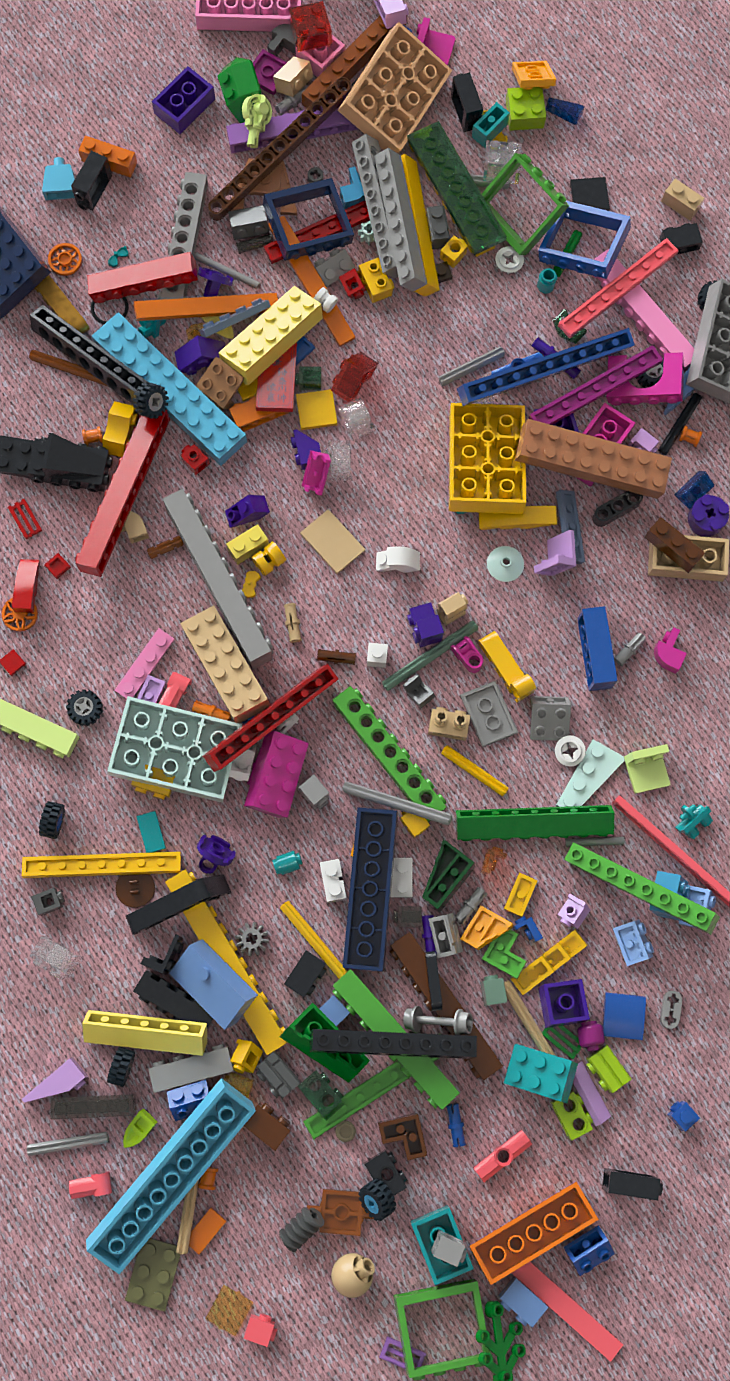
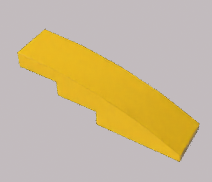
M525 506L524 514L479 512L480 530L496 528L530 529L558 525L556 506Z
M575 929L525 967L518 979L512 977L511 981L521 994L524 995L588 944Z

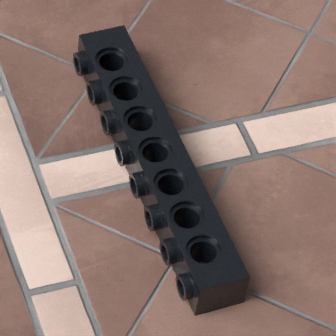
M41 305L30 314L31 330L131 404L136 403L133 401V398H136L134 393L138 392V386L142 387L141 384H146L148 381L44 305Z
M312 1029L310 1032V1052L473 1059L477 1057V1036Z

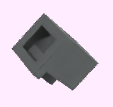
M51 888L31 896L39 916L63 908L62 903L65 902L62 891H57L56 888ZM49 898L54 899V903L52 905L47 904V900Z

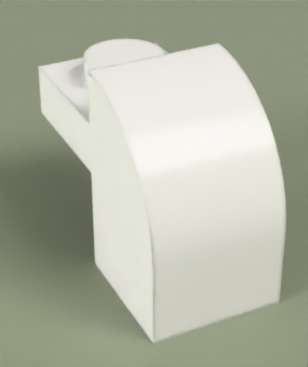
M387 547L386 551L377 552L376 571L385 572L395 569L403 573L420 570V552L407 547Z
M257 744L252 745L233 760L229 777H233L238 781H248Z

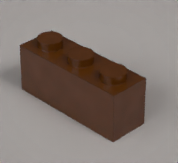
M662 517L655 522L644 537L687 573L694 568L705 554L704 551Z

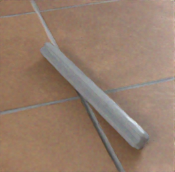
M345 782L342 788L344 793L435 822L450 825L452 821V815L357 784Z

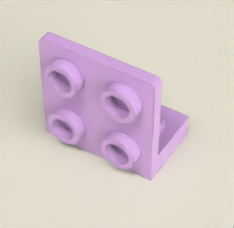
M568 530L547 540L548 559L535 565L534 573L554 576L576 566L573 530Z

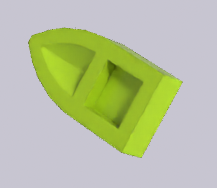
M144 1108L138 1112L128 1125L123 1139L124 1148L140 1143L158 1123Z

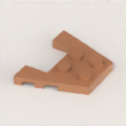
M248 158L245 167H246L253 159ZM263 160V162L270 163L271 160ZM284 161L248 195L264 196V194L291 188ZM252 171L251 174L258 175L259 172ZM240 183L238 186L243 188L246 184ZM245 198L231 211L244 209ZM295 203L281 206V215L297 216Z

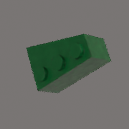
M444 839L422 896L424 902L438 913L442 911L476 867L475 862Z

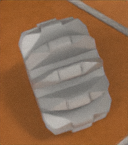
M253 922L251 929L249 924L245 923L247 930L244 931L242 928H239L238 930L243 935L235 936L236 939H242L241 942L236 943L237 947L244 945L241 953H244L247 948L249 949L248 956H252V950H255L256 955H260L259 947L264 951L266 950L262 942L269 943L268 939L262 938L267 936L268 932L260 933L264 928L263 925H260L256 930V922ZM248 935L257 936L258 939L255 940V944L247 942Z

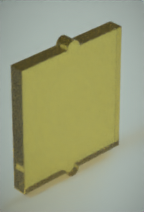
M223 1285L205 1319L217 1325L219 1330L224 1329L236 1336L253 1301L241 1295L240 1291L236 1292Z

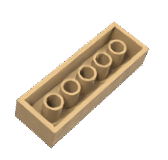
M214 605L180 623L235 723L247 720L270 705L265 693Z

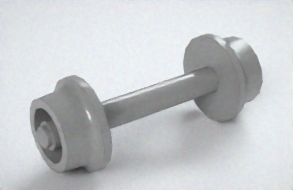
M415 1006L405 1010L403 1024L405 1029H410L413 1033L420 1032L422 1024L454 1026L455 1035L471 1033L473 1017L471 1013L464 1012L463 1009H458L454 1018L423 1016L422 1008Z

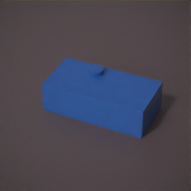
M606 607L582 609L577 621L588 690L611 689L618 680Z

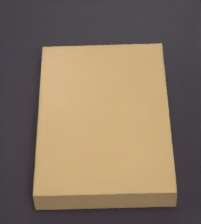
M329 509L300 532V535L336 574H339L365 552V548Z

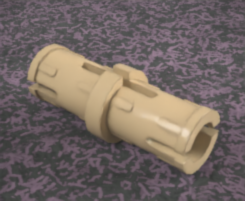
M285 604L287 620L285 625L288 627L290 643L302 641L299 630L300 619L297 618L296 604Z

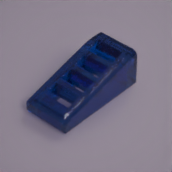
M549 97L546 111L577 125L585 106Z

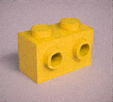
M379 258L358 265V272L372 303L392 296L394 283L391 278L388 279L387 275L382 272Z

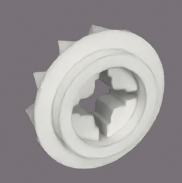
M511 246L503 247L496 254V267L501 272H507V274L516 273L523 266L524 256L519 255ZM513 256V260H512L513 263L510 262L509 264L506 265V259H505V258L509 259L510 257Z
M565 736L555 746L556 758L565 766H576L583 761L586 755V746L576 736ZM569 745L571 748H578V750L573 752V758L570 754H563V752L568 750Z

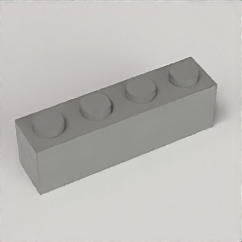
M224 1044L212 1047V1051L204 1053L203 1056L193 1055L192 1057L185 1058L184 1055L173 1057V1062L165 1064L164 1060L152 1063L153 1067L148 1069L154 1093L235 1071L233 1063L230 1062L231 1054L229 1047L224 1048Z

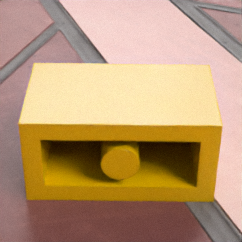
M152 767L153 776H150V778L173 784L175 776L167 777L162 769ZM132 781L131 783L133 787H136V792L146 794L149 791L154 793L153 797L164 800L165 797L170 798L172 792L171 789Z

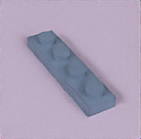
M256 299L247 308L246 306L235 309L236 313L232 315L227 313L220 316V320L215 323L210 321L203 324L204 328L200 329L199 332L202 337H208L271 307L269 300Z
M559 490L556 492L561 532L574 531L576 564H582L585 562L575 491Z

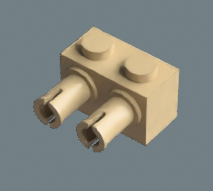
M436 707V709L431 711L428 735L466 741L470 715H466L465 711L456 710L455 712H449L446 708Z

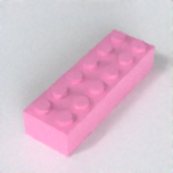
M196 0L195 18L197 30L272 32L275 27L282 24H291L301 29L302 0Z

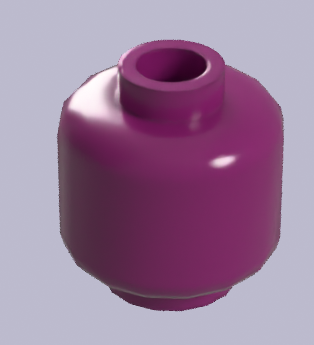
M597 1021L583 1022L577 1029L579 1045L582 1048H587L588 1052L600 1050L599 1046L605 1043L603 1027L601 1024H597Z

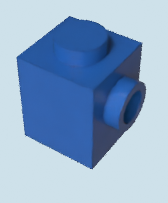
M684 1101L674 1103L670 1107L671 1111L667 1114L675 1125L684 1132L700 1119L689 1104Z

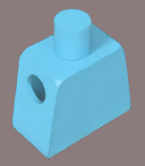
M61 157L54 158V165L45 167L42 187L45 200L75 198L71 187L75 180L70 164H65L64 159Z

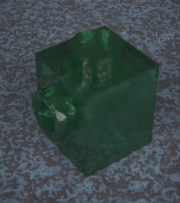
M299 366V373L295 374V384H299V390H321V367Z

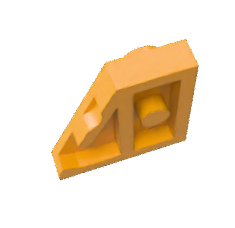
M480 905L460 939L471 947L480 950L512 929L514 925Z

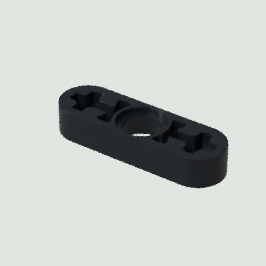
M425 952L432 1011L442 1010L436 952Z

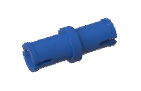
M454 1103L453 1107L452 1104H448L446 1106L449 1118L448 1129H451L453 1147H458L459 1144L460 1147L465 1146L464 1122L461 1121L459 1103Z

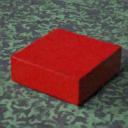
M59 553L44 564L56 579L71 568Z
M14 649L0 659V664L11 676L26 665Z

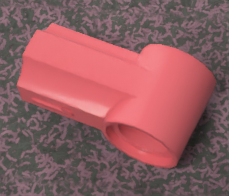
M173 672L159 704L176 708L182 696L187 693L185 691L188 685H191L192 680L177 672Z
M109 1171L102 1174H93L91 1177L70 1180L69 1192L71 1199L91 1195L102 1196L112 1193Z

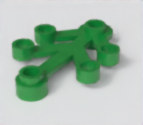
M488 1301L484 1310L486 1316L492 1319L495 1342L490 1338V1333L487 1330H478L475 1337L478 1343L485 1345L497 1357L498 1365L493 1362V1356L488 1352H481L478 1361L480 1365L486 1366L493 1373V1381H513L512 1370L518 1358L524 1357L526 1348L523 1344H514L507 1362L506 1354L515 1336L522 1333L523 1326L520 1322L512 1321L503 1340L501 1316L504 1313V1308L498 1301Z

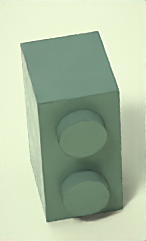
M498 975L484 977V981L480 982L484 1006L506 1003L507 996L504 979L498 978Z

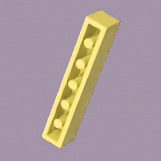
M88 1010L82 1023L83 1038L86 1043L203 1056L208 1042L207 1023Z

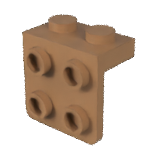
M216 357L196 387L209 399L211 398L218 408L222 410L229 409L235 404L231 399L243 383L244 377L222 359Z

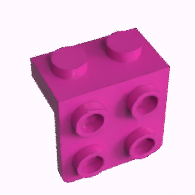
M424 17L422 24H418L417 38L448 66L455 44V37L429 30L430 18Z

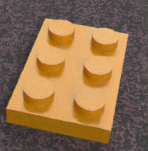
M547 61L512 62V71L520 88L530 90L533 87L548 89L550 86H556V78Z

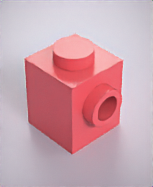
M251 1314L243 1339L268 1347L269 1341H274L277 1329L274 1328L275 1322L271 1321L272 1317L266 1314H260V1316Z

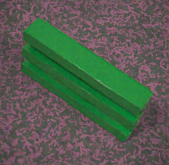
M557 1026L579 1044V1039L567 1028ZM553 1027L544 1028L542 1031L546 1039L572 1060L582 1048L580 1045L577 1047ZM550 1030L574 1051L570 1053L552 1038L547 1031Z

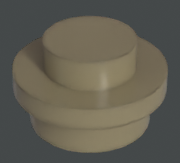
M342 1121L337 1125L335 1132L340 1141L349 1142L355 1137L356 1129L351 1122Z

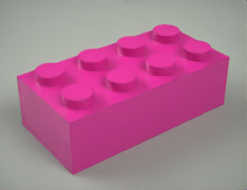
M604 403L583 434L623 444L631 433L635 422L607 403ZM577 478L589 487H592L594 484L592 481Z
M271 731L264 736L244 806L274 817L288 818L309 743L277 731Z

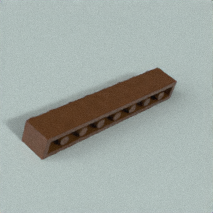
M408 932L390 945L392 950L389 952L395 961L400 960L403 965L401 967L402 972L407 978L411 976L415 982L412 986L418 994L422 993L426 1000L423 1002L429 1011H432L425 952L411 932ZM439 974L443 1009L435 1011L437 1017L454 1018L456 1011L463 1009V1007ZM473 1023L471 1033L463 1035L477 1036V1057L463 1060L465 1062L469 1060L473 1066L470 1069L476 1079L481 1078L484 1081L501 1069L503 1065ZM445 1026L449 1031L447 1035H455L454 1026Z

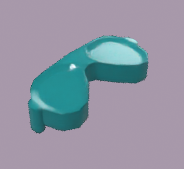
M124 246L118 251H114V255L108 260V265L117 267V258L129 255L127 247Z

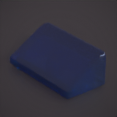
M698 471L674 496L690 510L694 503L715 485L706 471Z

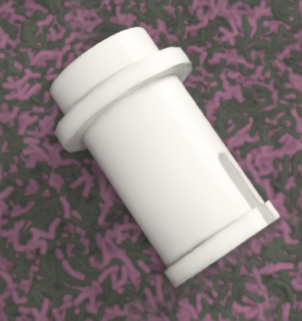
M294 713L277 726L276 729L280 733L285 734L295 723L298 724V716Z

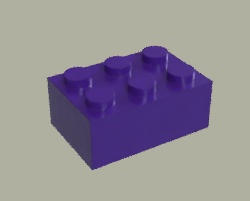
M187 66L152 100L154 114L177 133L181 134L216 100L214 87Z

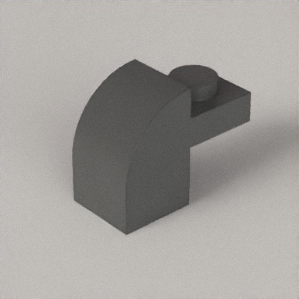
M282 24L272 30V40L267 47L268 52L277 57L282 49L286 48L296 54V46L305 38V31L291 24Z

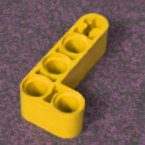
M495 631L478 640L480 648L488 660L492 661L495 671L499 677L503 678L505 681L504 685L510 693H513L517 703L534 693L536 685L533 679L528 674L524 675Z

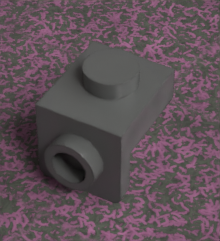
M418 674L409 678L403 685L407 695L420 708H423L436 697L434 692L422 682Z

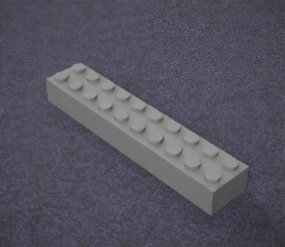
M181 489L163 498L168 515L252 670L273 660V646L268 638L264 639V630L260 622H255L256 618L252 607L246 606L248 605L242 589L238 590L239 587L234 574H229V566L225 558H220V549L216 541L212 540L210 530L207 525H204L203 518L199 510L195 508L191 495L189 493L185 494L184 490Z

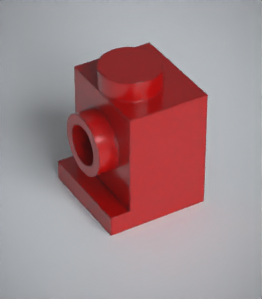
M355 268L339 276L350 298L359 299L365 295L364 292L367 289ZM353 284H358V287L352 289Z
M195 444L192 446L187 445L182 449L181 460L195 475L210 465L209 458Z

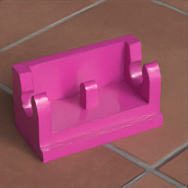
M310 450L301 485L306 492L313 490L317 495L322 496L331 463L328 454Z

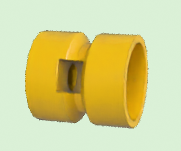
M273 541L264 547L263 552L258 551L251 556L253 563L264 576L274 570V566L279 567L286 562L284 554Z

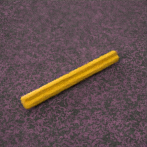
M286 901L280 909L340 979L348 972L346 968H343L341 962L290 901Z

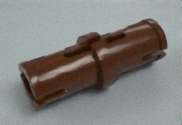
M318 649L317 661L334 662L336 665L338 663L355 665L356 653L339 652L338 649H335V651Z

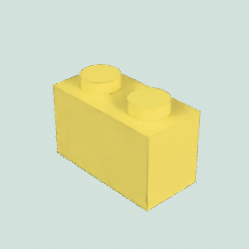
M257 524L226 543L228 552L238 565L256 552L263 550L269 542Z

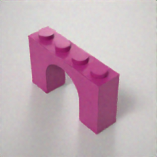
M683 352L664 353L663 374L655 385L649 388H637L627 382L606 394L608 403L619 406L626 403L631 405H639L640 403L658 404L659 402L674 404L683 401ZM627 355L608 356V370L627 360Z

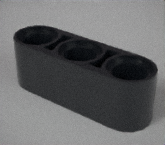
M626 491L602 504L595 510L592 517L593 523L598 527H603L639 507L643 500V495ZM629 497H635L637 502L631 501ZM614 505L620 506L622 510H616ZM597 514H603L606 519H600Z

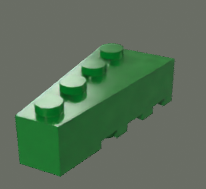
M314 1003L279 1036L348 1083L370 1061L362 1054L310 1052V1032L312 1029L339 1030Z

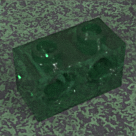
M315 1070L298 1085V1088L327 1121L345 1105L341 1100L344 1096L337 1088L333 1090L328 1085L331 1081L324 1072L319 1074ZM314 1082H321L320 1089L312 1091V1084ZM333 1097V1105L325 1106L324 1101L326 1098Z

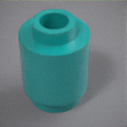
M544 269L539 274L537 288L540 292L548 294L554 290L557 274L553 269Z
M294 850L276 856V859L272 860L277 875L281 873L284 875L299 870L300 865L303 864L300 854H296Z

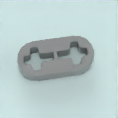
M668 991L663 996L660 1022L667 1029L677 1027L680 1021L682 997L677 991ZM674 994V998L678 1001L673 1003V1008H670L671 1002L667 1001V998ZM672 1011L671 1017L675 1019V1022H672L669 1026L668 1022L665 1021V1017H668L669 1012Z

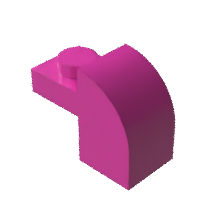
M673 627L670 632L666 631L662 641H658L655 644L654 656L661 667L676 674L680 670L687 653L673 647L680 632L679 629Z

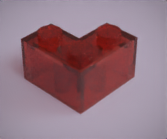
M363 352L353 354L350 358L344 359L340 365V373L332 381L334 385L331 391L347 402L352 401L357 397L363 383L373 376L379 363Z

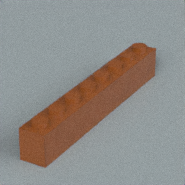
M381 16L302 92V105L308 108L338 78L346 77L351 80L371 60L388 32L392 29H386Z

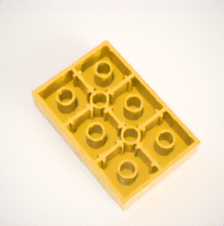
M451 403L449 412L448 511L524 514L526 506V464L515 461L522 425L525 423V405L469 404L462 406V403Z

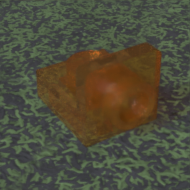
M492 847V849L488 848L486 850L480 873L488 875L490 871L494 872L497 863L494 857L506 859L507 854L503 853V849Z

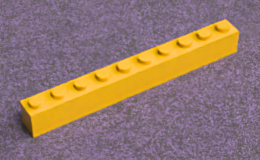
M185 869L165 881L172 893L197 879L193 872L188 873ZM202 902L184 911L183 914L198 939H203L258 994L243 1016L266 1055L288 1043L279 1037L286 1029L284 1026L280 1028L276 1021L279 1018L274 1009L269 1010L266 1003L269 1001L264 992H258L256 985H258L257 980L253 974L249 976L245 970L248 965L243 957L238 958L235 953L238 948L233 940L228 941L225 936L228 932L223 923L218 924L215 917L218 915L213 906L208 907L206 902Z

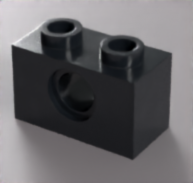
M383 1150L364 1162L372 1178L383 1181V1184L388 1186V1190L392 1191L391 1195L395 1196L407 1188L405 1182L408 1180L403 1171L400 1170L398 1172L394 1166L397 1161L391 1152L387 1154L386 1150ZM385 1168L393 1171V1176L390 1179H384L381 1176Z

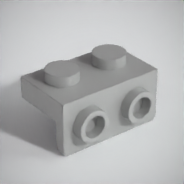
M335 248L329 252V257L326 259L322 257L314 262V267L326 287L340 279L339 276L356 268L346 249L339 250Z

